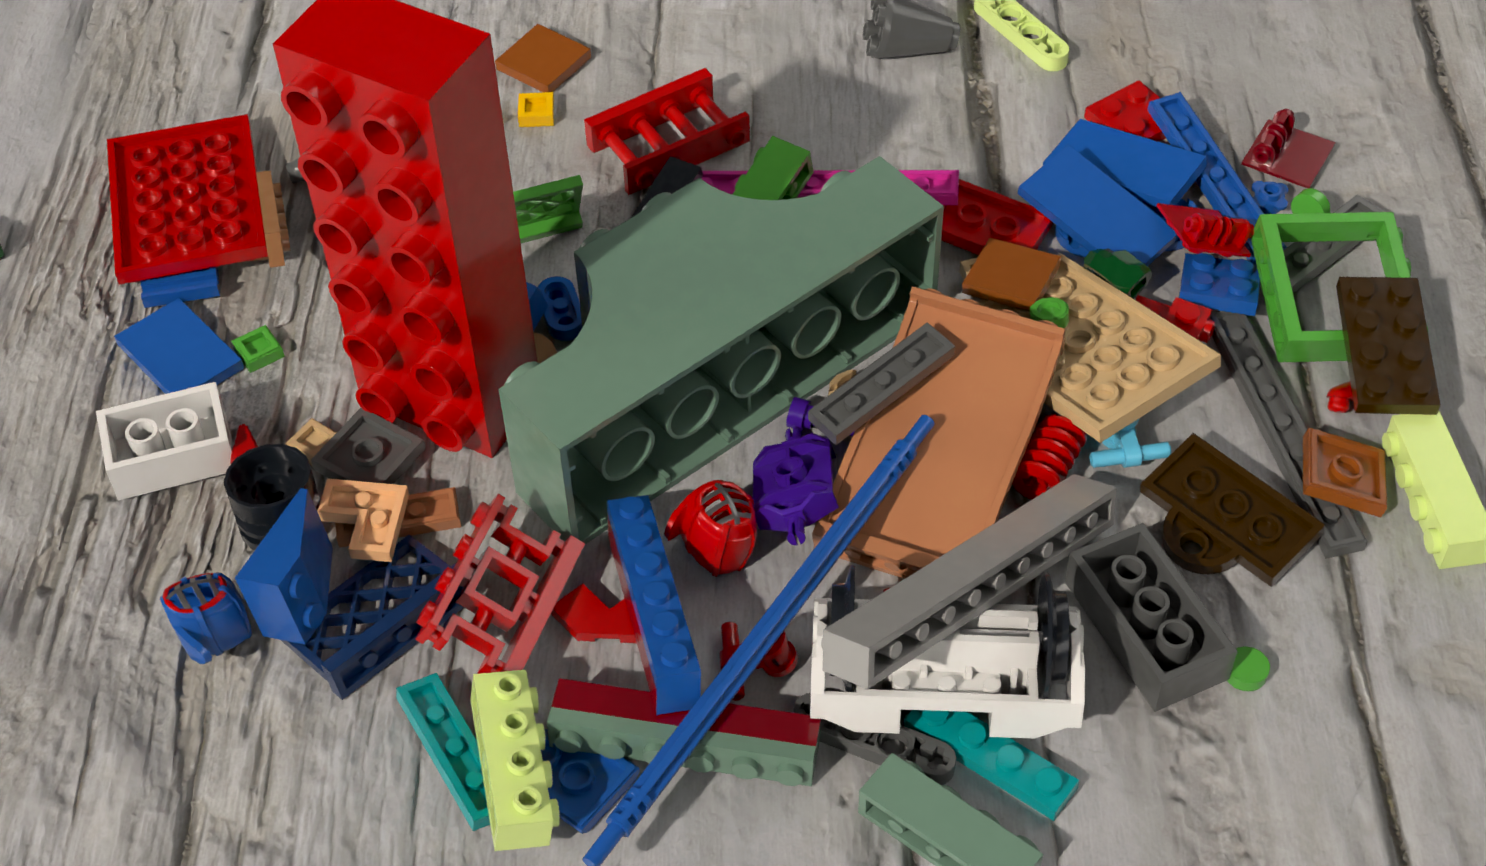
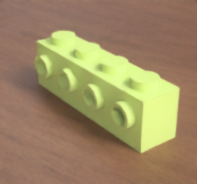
M526 670L473 674L470 701L494 851L549 846L552 828L559 826L560 815L557 799H550L548 788L552 787L551 763L549 760L543 761L541 750H545L544 725L535 721L534 713H538L539 710L537 688L529 687Z

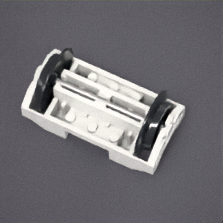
M850 566L845 583L832 584V598H815L810 718L825 719L853 732L900 734L901 709L985 712L989 715V737L1030 739L1065 728L1082 727L1085 705L1084 627L1081 625L1080 610L1076 606L1068 605L1066 592L1053 589L1048 572H1043L1041 576L1038 605L995 604L871 688L865 689L856 685V692H852V683L844 679L842 680L846 692L825 691V671H822L823 649L821 647L823 629L870 601L868 599H855V566ZM1065 680H1067L1066 700L1047 699L1052 685L1064 684Z

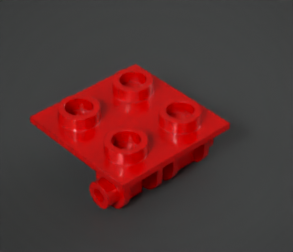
M1157 204V208L1166 219V223L1175 231L1182 241L1183 247L1188 251L1196 254L1202 252L1216 253L1225 257H1232L1233 255L1251 256V253L1244 244L1248 238L1253 236L1254 226L1247 219H1230L1229 217L1222 216L1218 210Z

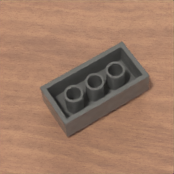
M1144 523L1070 552L1065 577L1066 585L1154 712L1230 679L1237 649Z

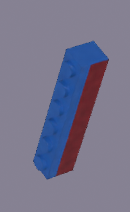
M649 496L607 500L608 540L656 715L691 710L701 697V669Z

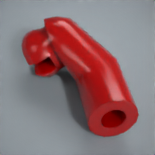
M1350 381L1329 389L1326 396L1329 398L1327 404L1329 411L1345 413L1349 410V401H1353Z

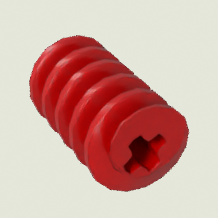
M1054 414L1046 415L1039 421L1036 430L1031 436L1012 483L1014 488L1024 497L1033 500L1065 480L1069 473L1068 470L1072 469L1075 459L1078 458L1081 448L1087 441L1086 433L1066 417Z

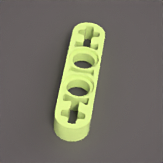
M974 0L975 12L1038 66L1047 71H1059L1067 66L1069 57L1068 44L1016 0ZM1011 16L1017 18L1018 20L1008 21L1004 20L1003 17ZM1033 34L1039 36V38L1030 39L1024 37V35Z

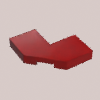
M582 583L558 600L551 612V615L577 641L595 642V638L620 639V643H637L625 598L609 609Z

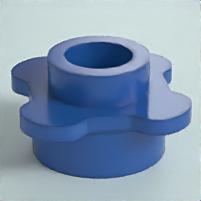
M1256 181L1252 184L1253 198L1264 214H1277L1287 208L1288 201L1285 199V195L1288 193V187L1285 184L1272 181Z

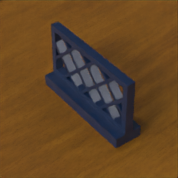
M407 535L396 544L392 562L372 561L329 593L327 614L317 629L316 638H310L306 645L281 641L327 680L332 692L343 700L418 643L415 639L422 626L417 624L416 621L429 600L434 603L436 602L440 592L434 589L444 570L447 567L453 569L455 564L452 566L448 565L411 535ZM410 551L417 556L416 564L396 565L397 561ZM440 574L427 585H421L422 575ZM413 576L412 586L392 587L394 577ZM385 578L383 588L364 590V585L372 579ZM459 585L439 625L446 622L453 613L456 614L464 608L456 603L463 589L462 586ZM408 598L395 609L388 610L390 599ZM381 600L379 611L359 612L361 602ZM351 603L350 613L330 614L331 609L338 604ZM375 623L360 635H355L357 624ZM347 625L345 636L326 637L327 627ZM341 648L325 661L321 660L323 649Z

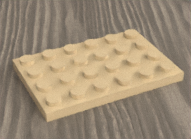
M1057 254L1061 256L1060 267L1043 298L1054 297L1065 301L1069 307L1070 320L1065 327L1064 351L1060 355L1044 403L1061 416L1070 419L1074 425L1099 443L1221 367V354L1065 255ZM986 299L977 301L982 306L999 311L1003 309L1011 310L1021 317L1030 319V311Z

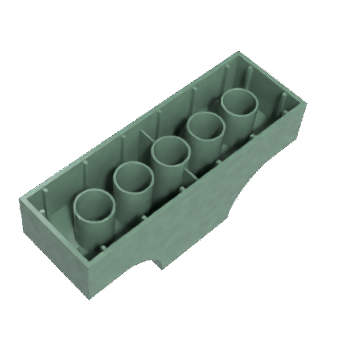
M878 156L852 173L844 170L834 174L824 184L818 194L786 200L744 198L721 191L698 178L673 194L664 192L654 196L639 214L612 230L600 229L590 234L582 242L579 249L574 251L582 319L580 333L571 345L541 363L531 361L519 366L510 374L504 386L498 389L516 493L552 530L561 534L559 537L561 540L566 541L572 535L587 544L608 530L607 500L648 495L650 501H652L787 412L794 397L807 399L828 385L836 375L851 370L895 341L910 300L911 288L938 290L944 206L881 156Z

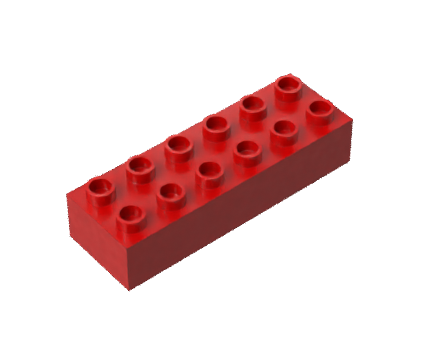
M316 0L273 43V48L283 84L281 101L291 116L300 153L298 169L308 185L316 217L313 228L316 237L323 246L331 278L328 288L338 306L345 334L342 344L345 352L351 358L358 387L355 394L356 400L363 410L374 413L391 423L396 418H399L422 428L436 445L445 450L457 452L464 446L493 458L507 440L498 389L504 386L510 374L519 366L531 361L538 362L491 34L397 0Z

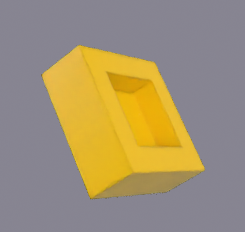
M553 92L519 93V127L554 126Z

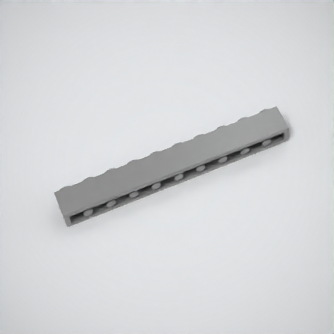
M1076 474L1061 481L823 629L821 647L823 649L822 671L865 689L871 688L1068 556L1070 552L1077 550L1113 526L1117 488Z

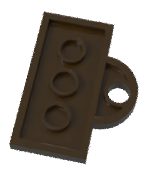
M1194 433L1140 484V493L1168 512L1164 520L1162 533L1163 546L1167 555L1178 566L1192 573L1217 574L1239 563L1272 587L1324 534L1326 526ZM1193 541L1200 544L1203 550L1197 554H1188L1180 546L1185 542Z

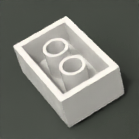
M216 382L96 411L105 469L118 501L226 474V470L231 465L230 459L233 444L225 408Z

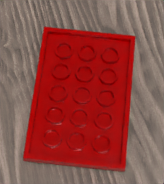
M248 114L107 139L114 267L119 285L268 257L256 175V159Z

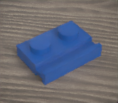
M218 267L141 280V299L144 308L167 305L177 298L186 302L220 296Z

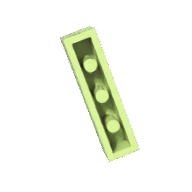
M1438 411L1437 415H1392L1387 432L1382 436V447L1385 450V455L1391 457L1395 466V475L1399 487L1404 488L1408 496L1411 516L1415 521L1419 522L1424 533L1423 540L1427 552L1433 554L1439 569L1486 563V511L1440 411Z

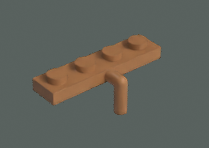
M271 170L256 172L268 257L258 258L253 261L269 259L270 268L285 266L283 252L291 250L280 183L272 182Z

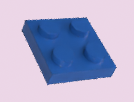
M1185 253L1179 298L1212 310L1255 316L1258 306L1260 282L1257 265L1245 259L1227 260L1214 258L1206 253Z

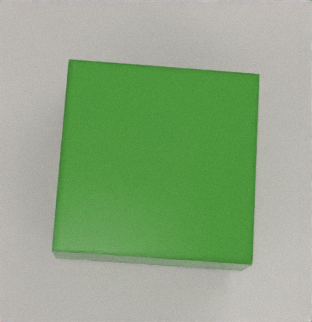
M266 325L231 341L234 351L242 359L243 364L250 373L285 357L283 348Z

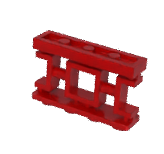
M499 493L489 505L482 502L475 511L470 521L472 525L476 526L471 536L464 534L452 554V556L458 559L454 568L447 567L435 585L434 589L440 592L436 602L434 603L429 600L416 621L422 628L415 640L422 644L428 639L434 643L432 647L440 651L452 635L486 655L477 672L478 674L524 669L585 545L584 542L572 535L566 541H563L559 538L561 534L555 530L550 533L542 544L513 527L510 523L518 508L512 504L509 507L503 505L505 497ZM495 520L498 523L490 537L509 547V550L505 556L488 546L479 559H477L475 555ZM551 554L554 555L536 592H533L532 590L540 576L520 565L523 558L526 557L541 566ZM486 568L520 588L509 610L475 590ZM460 585L463 589L456 603L475 613V616L471 623L453 613L442 627L439 625V622ZM517 620H520L521 622L502 660H499L498 658L505 643L486 633L489 624L492 623L508 632L516 624Z

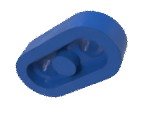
M549 277L538 285V288L542 291V296L548 304L543 314L547 330L557 340H574L582 329L580 302L575 287L565 277Z

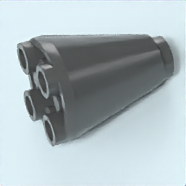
M871 0L872 18L865 21L862 35L863 40H867V56L879 59L946 52L948 49H956L960 36V24L953 22L952 18L913 0Z

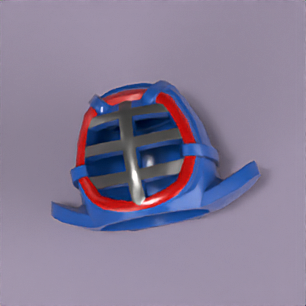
M220 572L199 574L189 578L185 576L180 579L181 581L165 588L163 595L160 596L163 608L189 657L199 664L211 662V655H222L224 651L237 646L252 636L244 601L231 579Z

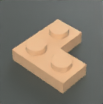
M327 479L317 512L321 521L355 524L348 548L351 559L392 562L409 499L407 485Z

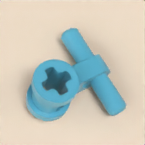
M1139 419L1102 442L1106 447L1110 448L1109 450L1091 452L1089 459L1093 468L1122 464L1123 468L1140 466L1142 461L1167 458L1172 453L1171 446L1168 442L1139 445L1135 429L1139 422Z

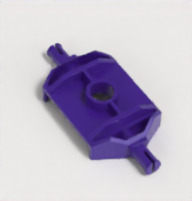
M792 427L793 434L790 428L785 432L786 441L781 442V444L763 447L753 461V499L756 522L759 529L788 531V542L791 545L797 546L798 540L800 545L805 542V527L810 526L839 508V505L833 493L832 459L836 458L830 440L815 433H809L802 437V431L797 427Z

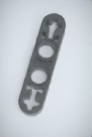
M806 693L798 698L794 705V713L810 714L811 693ZM821 719L820 742L881 766L890 755L883 750L882 745L888 740L896 739L903 742L907 747L902 754L896 756L904 761H912L914 748L920 749L919 755L916 754V761L914 763L924 771L926 776L938 784L944 785L954 776L956 766L955 751L943 741L900 725V734L866 732L860 738L851 739L843 735L841 732L842 726L834 723V729L831 730L829 729V723L832 722ZM935 757L943 759V763L939 764L936 769L928 767V763L933 762Z

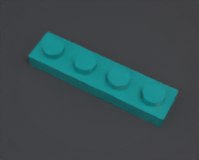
M434 673L397 687L396 699L472 831L490 825L477 740L438 674Z
M911 710L904 719L905 727L947 743L955 751L956 761L1053 821L1078 789L1079 779L1011 738L989 737V725L968 712Z

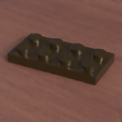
M1339 277L1336 289L1355 413L1437 415L1441 404L1418 278Z

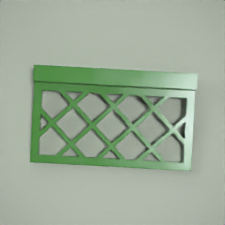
M580 175L513 191L521 243L582 228L583 221L579 210L583 183Z

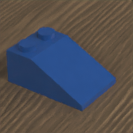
M300 488L235 577L262 635L306 645L327 614L333 554L332 544L308 489Z

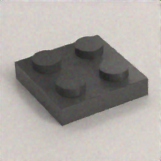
M360 408L311 459L313 470L330 479L394 484L426 448L424 439L374 413H369Z

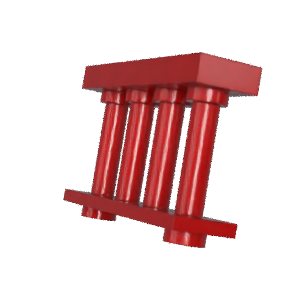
M706 68L584 119L586 143L589 149L596 153L610 147L624 163L625 191L628 195L651 186L670 156L698 165L750 142L749 114L745 111L728 118L714 102L713 75ZM701 108L715 125L698 131L684 114ZM671 121L685 138L668 145L654 127ZM641 134L655 151L637 158L623 141Z

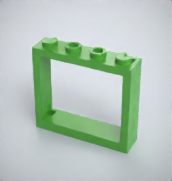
M1393 212L1259 215L1251 242L1278 362L1347 361L1343 330H1301L1281 242L1376 240L1385 277L1411 278V262L1409 258H1405L1402 247V229L1397 227Z

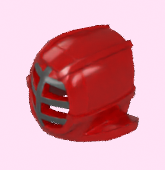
M724 480L707 482L691 492L674 510L667 522L664 535L668 541L681 535L687 552L702 567L712 573V576L717 577L718 574H728L734 571L740 572L747 563L757 538L754 499L733 482ZM719 499L721 500L720 503L705 512L707 506Z

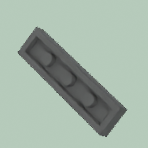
M1357 194L1333 213L1384 211ZM1361 241L1294 242L1284 249L1283 252L1293 294Z
M928 322L811 408L808 411V420L837 445L955 355V345Z

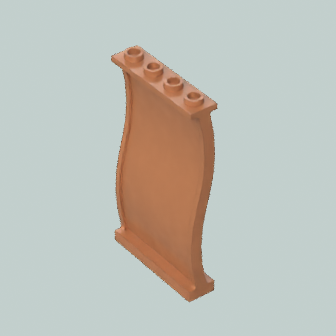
M912 287L910 300L893 347L928 322L955 345V355L854 432L833 483V493L839 508L816 522L812 532L814 547L817 546L895 442L905 438L921 415H927L932 418L935 423L934 427L916 449L917 456L858 532L840 556V559L905 579L996 523L1035 429L1060 355L1063 354L1065 328L1058 327L1051 321H1036L1021 317L1011 310L1003 309L999 311L988 308L971 299L959 300L945 296L935 289L928 288L923 290Z

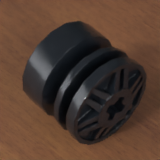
M265 444L249 449L237 457L226 470L223 482L242 540L252 550H256L300 488L308 489L318 511L320 497L308 458L295 447L284 444Z

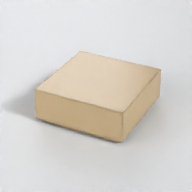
M311 418L285 444L300 450L307 456L309 464L312 466L311 459L337 432Z

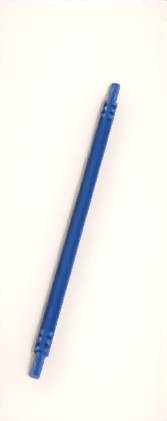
M921 415L905 438L895 442L606 819L607 827L582 858L587 866H601L622 837H629L917 456L916 449L935 425L932 418L927 415Z

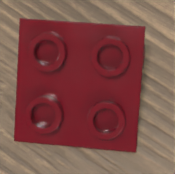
M1283 109L1275 113L1273 120H1267L1241 165L1293 184L1310 188L1334 148L1335 142L1294 128L1295 117L1293 111Z

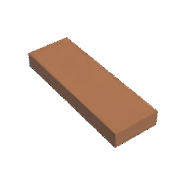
M455 487L410 494L398 538L406 537L407 535L412 536L460 528L461 521ZM335 522L339 548L349 546L355 524Z

